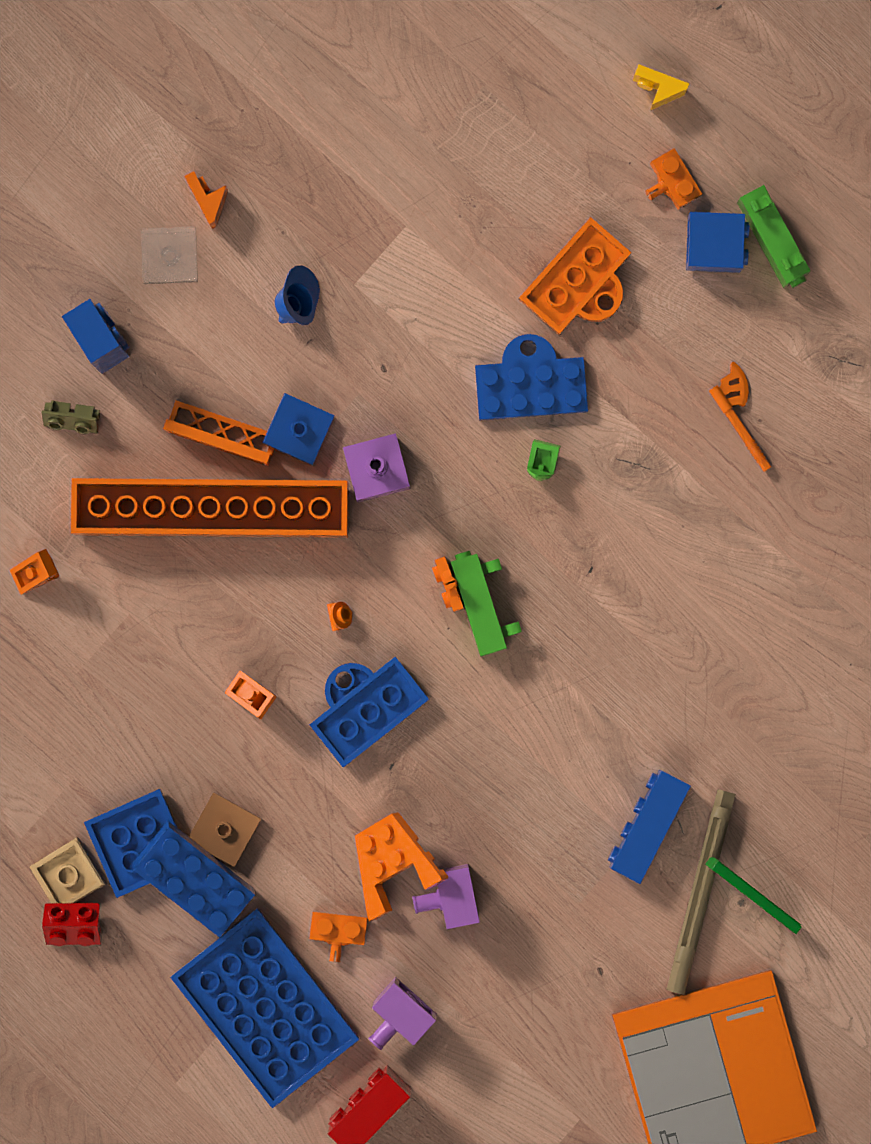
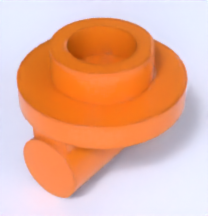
M345 602L327 604L332 631L348 628L352 622L350 607Z

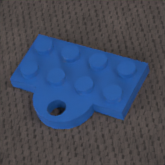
M525 334L513 339L504 350L502 363L475 365L479 421L588 412L584 357L556 359L552 345L538 335ZM525 341H531L536 346V352L531 356L524 355L520 350L521 344Z
M396 657L375 673L364 665L347 663L333 670L326 681L325 697L331 708L309 725L344 768L426 703L429 698ZM340 672H348L351 675L352 682L350 686L341 688L337 685L336 677Z

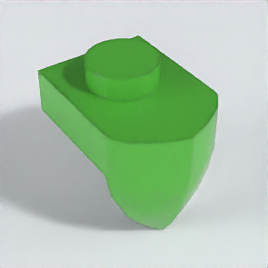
M534 439L527 466L528 474L536 481L551 478L555 474L561 446Z

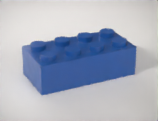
M169 821L164 824L133 862V870L219 938L255 896L252 886Z

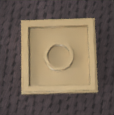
M78 837L30 866L51 903H76L106 884Z

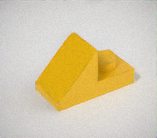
M638 64L633 81L637 82V86L648 91H652V89L658 90L650 110L684 96L689 86L687 82Z

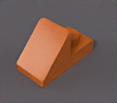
M193 171L184 177L211 229H213L218 224L228 194L227 186H223L206 195V192L210 191L203 176L197 178Z
M47 549L35 553L10 569L21 595L59 577Z
M242 671L238 672L225 691V694L259 719L263 718L277 697L276 694L260 685Z

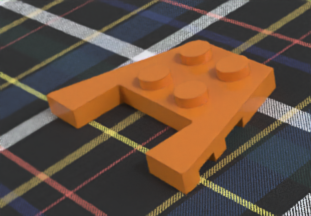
M399 812L388 815L355 835L369 921L376 920L392 911L382 883L409 867L415 866L425 890L433 888L448 879L446 872L439 870L434 864L435 858L429 851L425 852L417 842L419 838Z

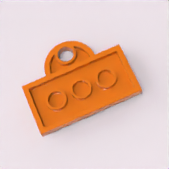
M590 217L518 300L558 335L563 332L577 315L586 321H604L616 313L622 302V285L614 273L631 255V252ZM609 296L613 300V307L610 310H602L598 306V299L600 297Z

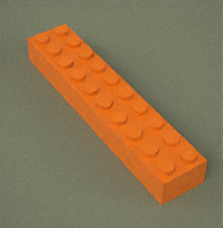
M72 478L71 534L91 536L348 538L349 483L347 480Z

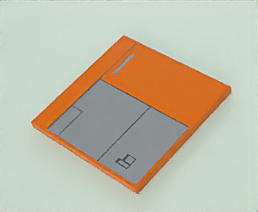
M772 970L612 1014L648 1144H775L817 1132Z

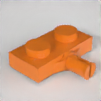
M675 148L651 161L650 165L657 175L658 184L645 190L650 200L665 193L679 210L701 197L702 192Z
M446 557L436 559L435 563L437 566L432 567L437 583L443 582L446 592L441 594L446 608L452 607L453 612L465 609L457 589V581L452 575Z
M312 912L309 939L331 944L329 961L334 962L335 951H337L336 962H341L342 946L365 944L367 918Z

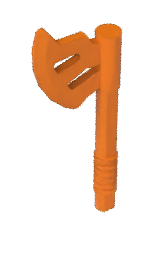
M732 362L730 364V374L720 380V387L717 385L710 389L709 392L722 412L725 413L756 462L765 472L772 466L732 407L736 405L744 407L749 394L748 382L740 366ZM737 378L739 383L730 386L729 382ZM731 392H739V396L726 398V395Z

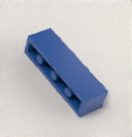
M659 770L657 774H651L645 786L649 789L645 798L640 797L633 809V812L637 813L632 823L627 821L620 834L624 838L620 847L614 846L608 857V861L611 862L610 869L641 884L691 785L662 770Z

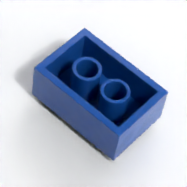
M88 299L62 316L90 363L101 374L129 358L126 352L130 348L122 334L115 328L114 321L100 302L95 305L91 299Z

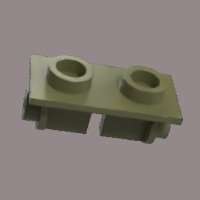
M53 400L50 403H45L44 410L41 412L44 426L53 430H75L81 434L98 433L97 421L100 418V410L95 409V406L76 404L75 411L72 413L70 412L71 403Z

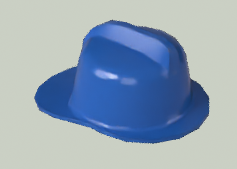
M300 265L290 269L284 287L277 293L274 301L276 311L279 314L278 321L281 324L299 323L301 325H308L313 321L320 289L315 274L309 268Z

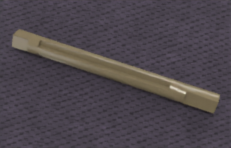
M719 789L717 790L666 989L682 995L685 994L716 874L705 863L710 857H714L717 860L720 858L736 795Z

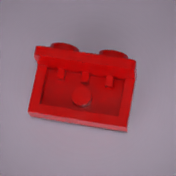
M46 903L44 905L42 922L46 945H101L102 934L99 923V903Z

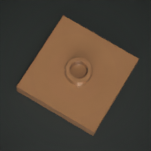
M213 792L189 837L211 855L235 867L262 818Z

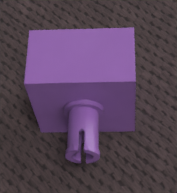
M396 433L343 447L357 503L410 489Z
M468 864L440 869L446 872L448 879L438 884L437 892L412 896L416 914L440 908V911L444 913L447 929L480 923Z
M395 977L373 1002L372 1009L385 1021L368 1039L378 1049L382 1050L396 1032H399L414 1046L436 1021L437 1013Z

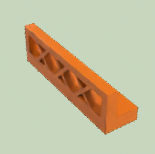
M175 400L170 418L166 419L163 427L168 433L269 466L274 452L272 447H269L267 452L255 449L251 441L261 435L265 436L266 430ZM180 408L190 411L195 420L188 425L175 422ZM195 413L204 417L197 419ZM211 418L217 421L221 430L211 434L203 431L200 423ZM221 422L229 424V426L223 428ZM234 427L241 428L246 439L240 442L229 440L226 431ZM247 431H250V432H253V433H256V434H254V435H252V436L249 437ZM249 442L251 447L246 446L244 444Z

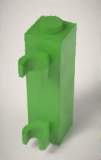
M763 185L740 197L737 204L742 213L745 214L746 221L749 222L753 234L782 287L791 285L792 288H795L806 282L805 276L811 270L766 187Z
M470 551L454 555L456 560L451 562V566L480 657L506 649L504 638L521 633L522 631L519 621L502 627L499 625L484 577L486 574L502 570L499 559L480 564L478 555H471Z

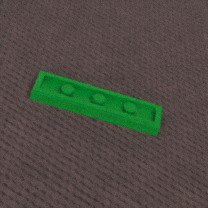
M710 857L705 863L706 866L790 931L797 934L802 928L799 922L719 860Z

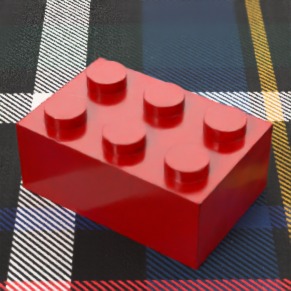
M388 1065L383 1070L380 1067L376 1069L368 1078V1086L364 1090L359 1087L350 1096L346 1109L343 1110L340 1107L329 1118L328 1124L330 1126L327 1134L337 1144H365L411 1097V1088Z

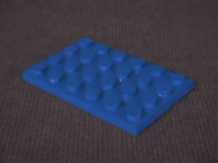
M258 908L170 977L271 1108H274L360 1039Z

